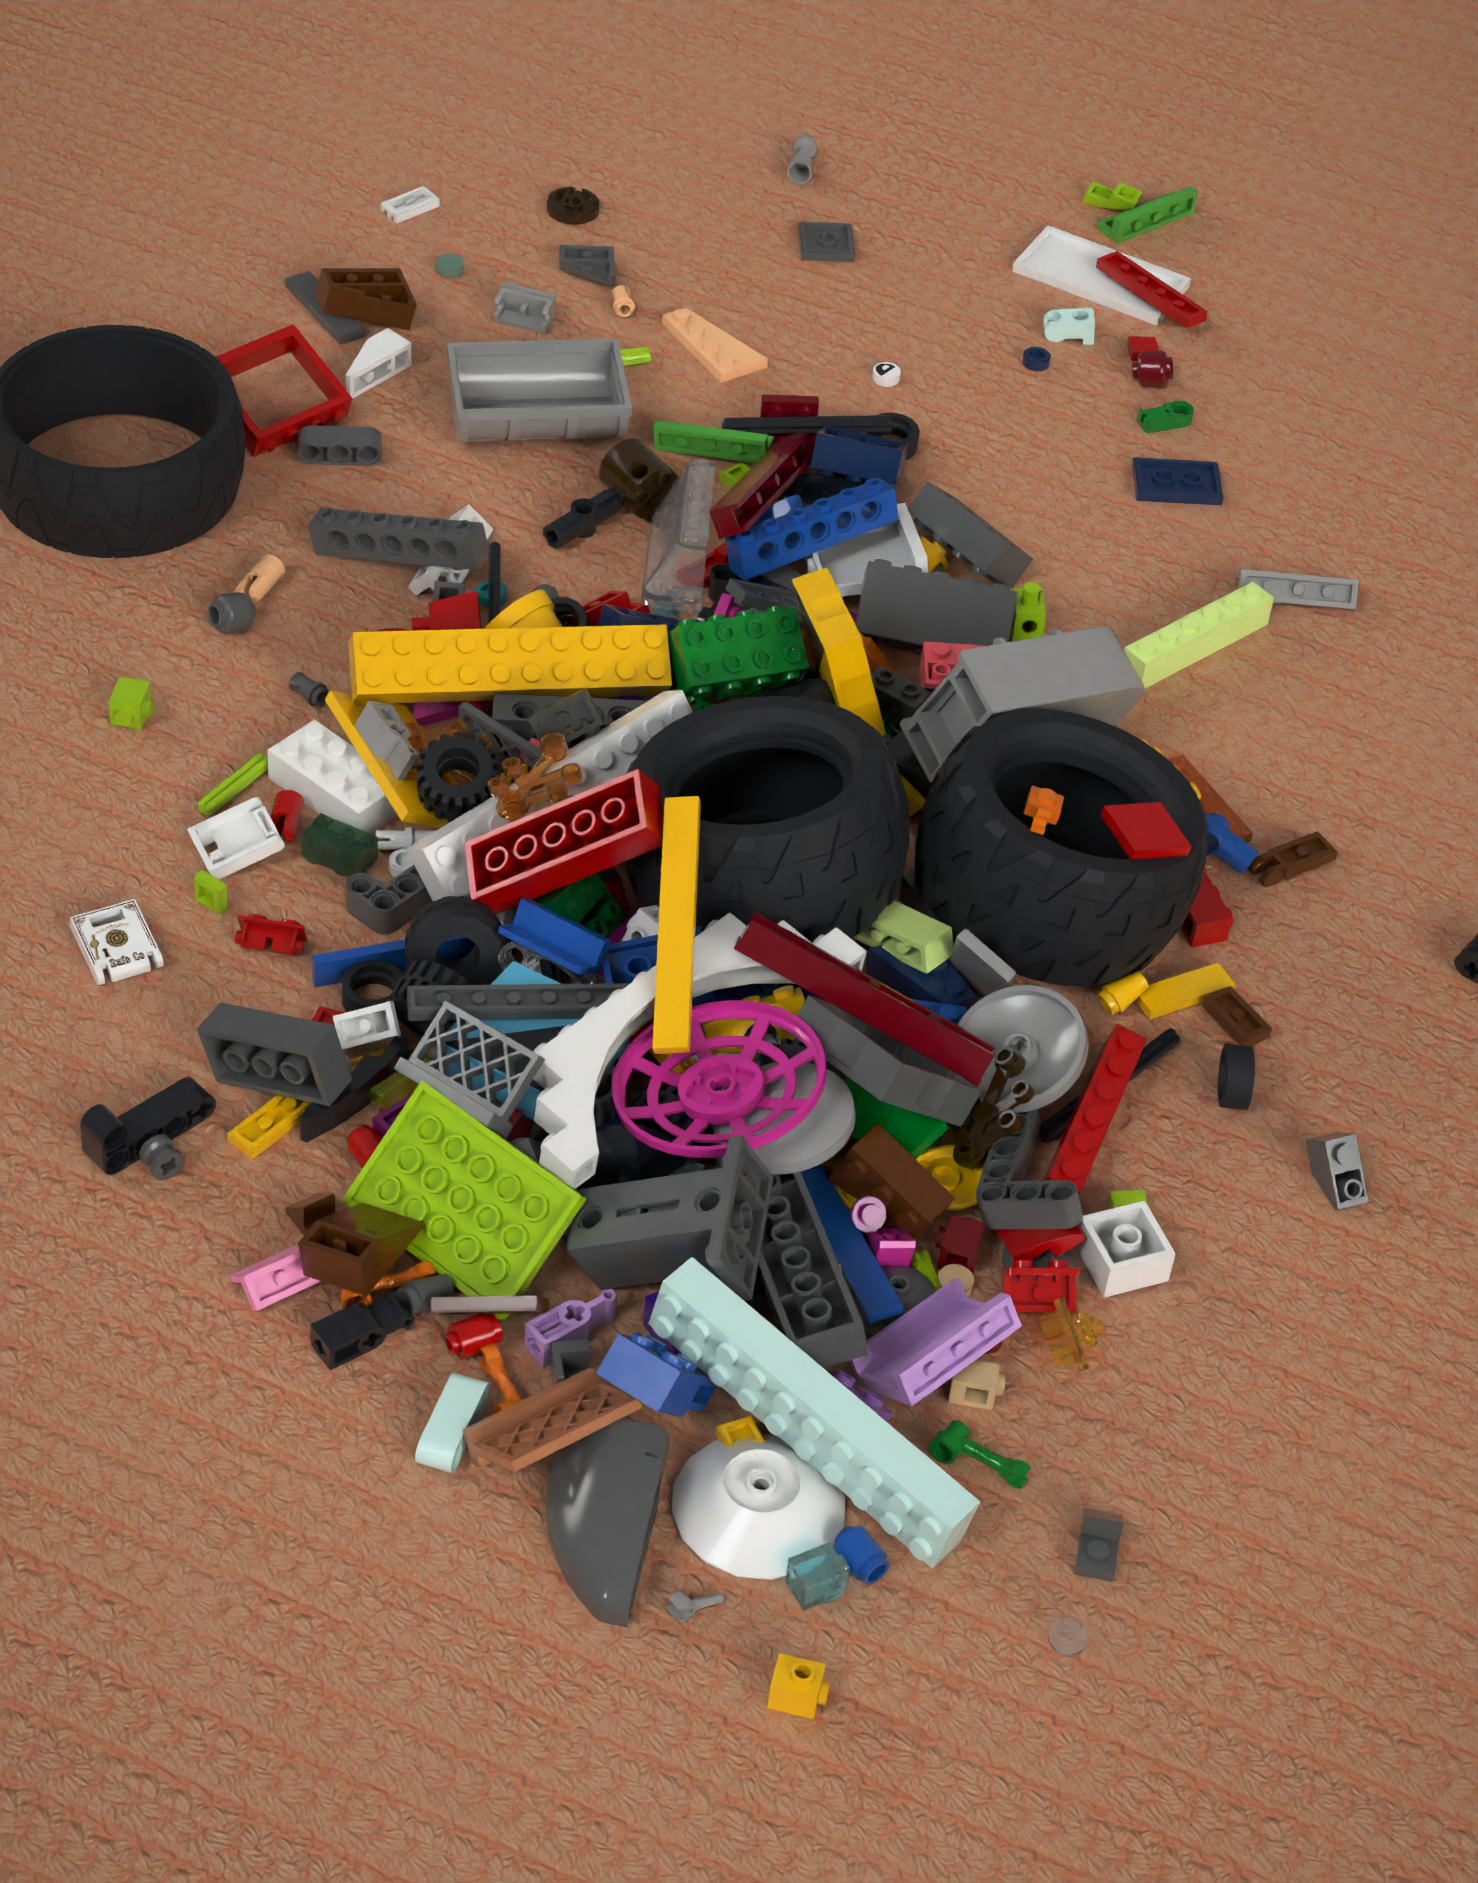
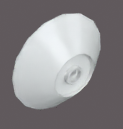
M761 1434L765 1442H752L751 1440L754 1439L748 1438L734 1442L735 1446H726L719 1442V1440H715L688 1458L673 1483L671 1513L682 1540L706 1564L736 1577L774 1580L805 1572L831 1552L836 1543L835 1538L844 1529L845 1496L843 1491L836 1485L827 1482L822 1473L808 1461L798 1457L794 1449L779 1436Z

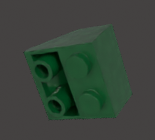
M597 873L544 894L537 901L543 906L606 938L626 917L620 905L615 901Z

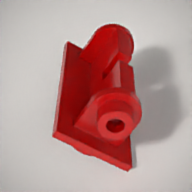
M249 914L248 917L238 915L237 919L241 931H236L235 944H241V948L265 951L267 940H272V953L295 956L296 953H303L304 941H307L308 937L305 926L291 919H283L281 922L272 921L259 914Z

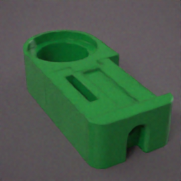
M1185 401L1164 403L1161 407L1145 410L1139 408L1137 422L1144 432L1148 434L1187 427L1192 422L1194 408Z

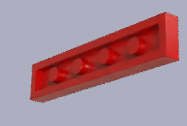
M1115 251L1097 258V269L1124 286L1127 290L1133 292L1143 301L1158 309L1161 313L1167 315L1180 326L1187 329L1206 321L1208 311L1120 252Z

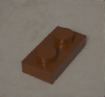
M1231 986L1204 997L1202 1007L1239 1045L1252 1046L1270 1038L1272 1028Z

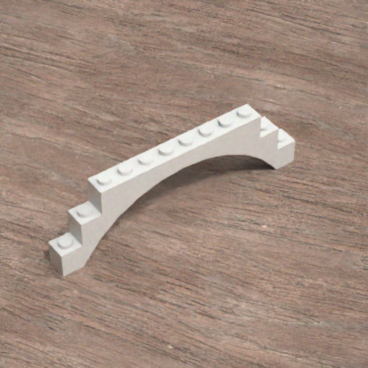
M730 912L720 920L710 922L705 930L695 937L692 998L714 990L748 984L795 983L734 949L738 936L742 935L746 925ZM784 920L778 923L781 927L810 942ZM837 927L826 935H819L813 941V945L862 971L867 951ZM656 966L647 972H640L628 986L622 990H615L607 1001L598 1007L590 1008L582 1019L573 1025H566L554 1039L547 1044L541 1043L533 1051L545 1059L533 1078L544 1088L536 1099L534 1121L549 1133L540 1146L539 1164L573 1189H576L596 1172L599 1149L593 1109L595 1095L603 1074L622 1045L649 1020L654 1018Z

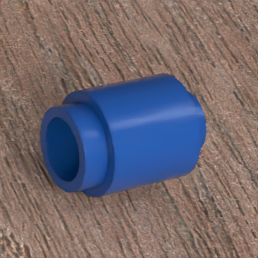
M848 1526L836 1536L833 1552L857 1580H863L865 1584L869 1585L884 1576L889 1569V1563L886 1560L887 1555L863 1526Z

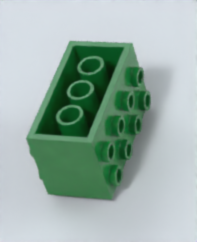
M777 605L767 608L766 612L756 614L755 610H745L737 613V617L726 618L725 614H719L707 618L705 622L696 623V619L678 622V626L669 631L670 634L668 635L672 686L668 691L683 690L689 705H692L697 698L702 700H723L733 695H753L763 690L774 689L801 679L800 676L809 669L796 607L785 609L784 605Z

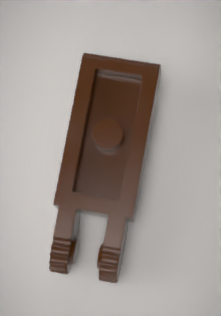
M1316 831L1268 849L1266 853L1260 854L1258 857L1256 856L1247 869L1254 875L1262 873L1259 882L1263 887H1269L1270 885H1276L1282 878H1289L1335 860L1337 851Z

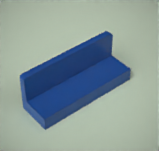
M530 898L521 899L512 924L500 925L498 933L579 975L600 972L611 943L610 939Z

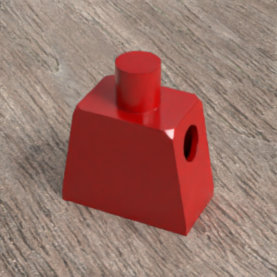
M472 591L428 603L429 617L412 618V631L482 629L479 593Z

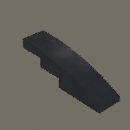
M395 1036L379 1058L366 1053L351 1072L353 1080L331 1106L311 1102L300 1116L301 1141L307 1143L339 1126L365 1108L387 1088L390 1075L398 1076L400 1072L393 1069L400 1057L408 1060V1041Z

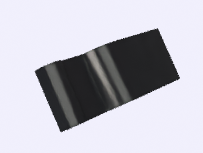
M391 1292L368 1306L363 1302H358L312 1323L311 1346L328 1369L332 1370L377 1348L384 1341L386 1335L401 1328H408L414 1323V1316L395 1292Z

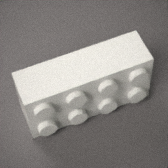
M316 720L311 721L267 750L268 778L285 790L298 792L303 797L304 804L358 842L373 833L375 829H379L398 816L355 747Z

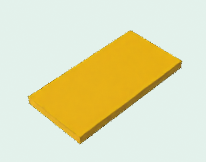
M330 690L325 698L327 705L401 821L435 828H442L450 823L448 822V817L443 816L440 820L435 817L434 810L428 812L424 808V802H420L418 797L417 761L420 759V753L423 748L428 749L430 741L417 721L414 720L407 706L397 703H386L393 705L409 729L411 735L408 741L419 753L403 781L397 780L392 775V770L387 762L379 759L372 753L355 727V723L366 704H353L352 694ZM449 771L440 777L450 785L459 786Z

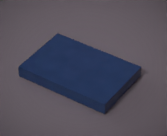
M1133 458L1132 471L1137 501L1222 506L1223 492L1217 462Z

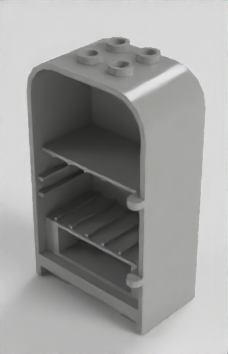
M1109 626L1062 633L1059 628H1052L1048 636L1007 643L1003 637H999L993 640V645L961 650L957 655L959 662L915 714L910 718L903 719L900 722V726L928 780L932 783L936 772L963 736L974 726H981L992 717L1018 710L1049 709L1084 715L1116 726L1142 698L1145 687L1116 634Z

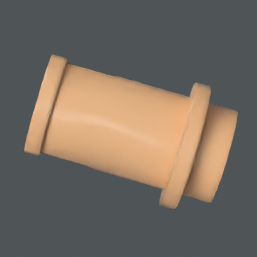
M624 285L616 286L612 291L614 299L613 310L618 316L627 317L634 311L635 304L630 298L628 288L625 289Z

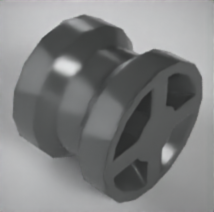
M164 1134L150 1138L143 1144L139 1152V1158L145 1165L150 1166V1172L158 1180H166L173 1177L181 1170L185 1162L183 1154L179 1149L174 1148L172 1140L168 1135Z

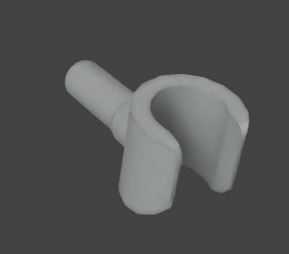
M677 1591L670 1596L669 1600L673 1605L668 1606L667 1610L676 1620L686 1622L694 1615L696 1610L722 1603L724 1598L722 1593L690 1600L683 1591Z

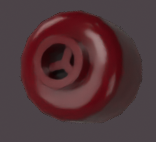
M1164 351L1140 353L1137 362L1132 363L1133 379H1138L1140 386L1144 388L1166 386L1169 379H1173L1172 357H1168Z

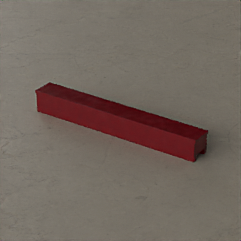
M807 431L781 437L709 510L719 539L747 532L810 465L813 452L808 454L804 444V440L809 436Z
M754 912L742 935L738 936L734 946L736 951L978 1086L981 1083L983 1074L995 1056L992 1053L995 1049L994 1045Z

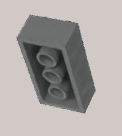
M928 481L908 507L909 512L915 516L913 522L917 526L933 534L932 537L945 547L948 546L953 550L951 552L953 555L965 563L968 562L972 565L971 569L985 579L987 577L995 584L1003 582L1013 588L1033 560L1032 557L960 500Z
M220 1002L197 1028L218 1083L331 1106L353 1080L335 1026L332 1024Z

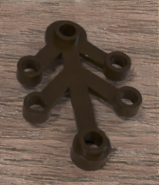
M1005 1046L996 1052L994 1060L997 1070L982 1102L979 1096L970 1111L974 1118L970 1133L964 1123L960 1127L946 1122L951 1127L958 1142L953 1150V1158L961 1167L974 1169L981 1166L987 1158V1148L1006 1135L1016 1133L1022 1125L1021 1118L1012 1109L1020 1104L1028 1103L1034 1096V1088L1026 1080H1018L1011 1086L1010 1095L999 1101L1008 1078L1018 1076L1026 1065L1024 1056L1014 1047ZM997 1120L998 1125L986 1132L988 1125Z

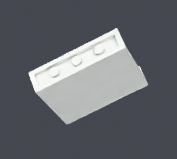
M906 503L897 504L899 520L804 557V562H807L808 573L827 567L841 597L861 594L868 561L874 562L875 559L890 561L892 566L904 568L905 565L916 566L922 569L921 572L928 573L927 555Z

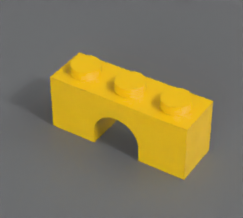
M793 986L780 987L773 991L774 995L761 999L760 996L755 995L741 1000L770 1004L785 1009L796 1016L805 1002L801 988L794 989ZM721 1019L702 1023L707 1039L720 1036H745L747 1029L755 1024L756 1020ZM771 1024L775 1027L779 1040L786 1038L794 1040L795 1037L788 1033L787 1030ZM726 1047L713 1049L711 1052L713 1056L719 1052L740 1054L743 1048Z

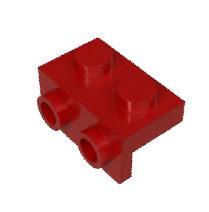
M1012 1260V1268H1002V1293L1011 1296L1016 1312H1076V1275H1080V1268H1070V1261H1048V1268H1034V1260Z

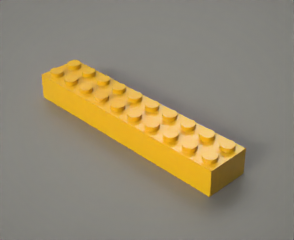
M667 624L353 632L348 642L353 704H367L368 701L380 703L493 700L494 693L568 697L583 688H586L590 697L656 696L663 691H668L672 686Z

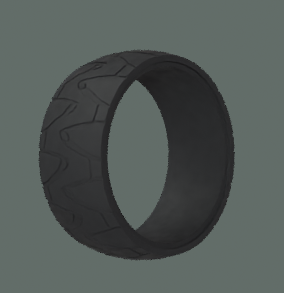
M96 325L86 328L80 327L49 335L31 343L29 346H25L6 360L0 367V508L17 529H20L21 532L39 543L49 547L52 546L60 551L88 557L130 558L133 556L152 555L174 549L176 546L180 547L202 536L216 526L232 507L244 470L246 435L245 428L243 427L242 406L230 374L214 355L203 347L201 348L200 345L173 333L141 326ZM106 414H133L159 418L180 425L201 437L199 441L189 448L168 458L142 465L113 468L67 463L46 456L28 446L33 439L63 423Z

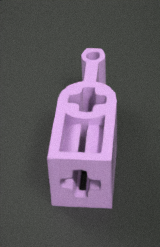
M612 1289L602 1291L601 1296L588 1303L570 1300L525 1323L524 1347L542 1368L549 1366L551 1342L588 1339L589 1341L592 1329L614 1321L617 1294Z

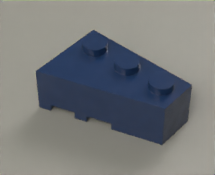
M884 944L869 948L865 974L906 997L915 1000L967 1007L966 1012L976 1003V995L949 959L926 974L900 961L882 948Z

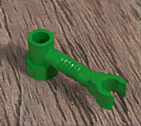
M953 1420L944 1431H939L930 1441L929 1451L940 1463L951 1464L959 1454L965 1453L998 1471L999 1475L1014 1488L1021 1489L1028 1480L1025 1475L1031 1467L1026 1462L1018 1459L1004 1458L969 1439V1428L959 1420Z

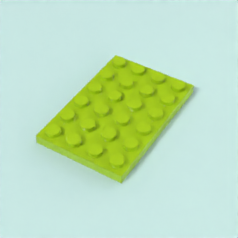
M421 1080L342 1201L350 1207L363 1202L424 1222L425 1227L406 1250L422 1262H432L435 1272L439 1275L447 1274L455 1287L471 1297L522 1296L587 1198L491 1128L473 1118L429 1083ZM510 1314L494 1315L499 1320L506 1321Z

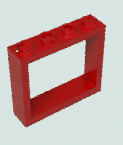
M294 324L216 356L225 369H227L230 376L233 377L291 352L328 399V401L262 430L257 427L242 407L243 427L245 428L246 435L245 447L253 457L266 451L270 453L276 447L287 442H295L299 430L305 426H326L333 422L338 423L349 413L353 398Z

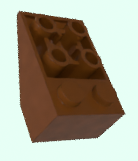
M363 1202L318 1219L298 1242L304 1276L367 1296L425 1227L424 1222Z

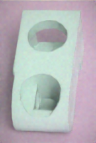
M1093 308L1050 310L1044 315L1043 327L1047 340L1061 342L1064 339H1082L1083 344L1094 345L1095 318Z

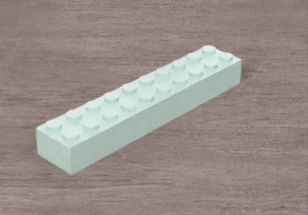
M693 1257L662 1281L648 1323L659 1337L669 1341L683 1356L698 1364L697 1366L709 1376L716 1386L722 1387L744 1410L750 1411L763 1422L773 1435L779 1436L792 1447L798 1457L813 1465L822 1473L827 1482L836 1485L851 1498L856 1507L865 1510L880 1523L885 1532L895 1536L909 1548L912 1555L918 1560L924 1561L933 1569L961 1542L980 1504L976 1497Z

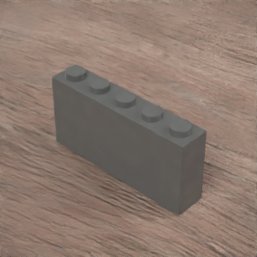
M875 559L874 562L868 561L855 625L864 637L871 638L874 643L922 652L923 642L989 646L993 645L995 638L1003 637L1006 643L1009 641L1018 593L1017 591H1012L1011 587L1004 584H993V587L983 585L980 580L975 578L954 579L951 578L949 573L936 571L933 574L921 572V568L912 565H905L904 568L892 566L890 561Z

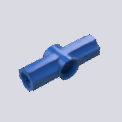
M1205 812L1208 822L1206 854H1215L1238 873H1243L1256 858L1258 851L1230 831L1229 822L1224 816Z

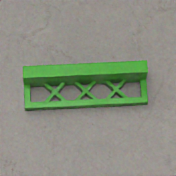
M1190 186L1180 191L1169 193L1136 206L1134 209H1129L1097 222L1096 229L1116 244L1193 214L1198 191Z
M656 420L653 426L654 450L757 463L774 444V436H768V434Z

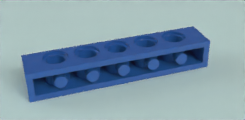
M880 478L869 479L865 484L855 488L844 489L832 497L818 499L809 506L792 509L786 515L764 520L762 524L750 528L747 532L725 538L730 570L745 581L899 520L895 488Z

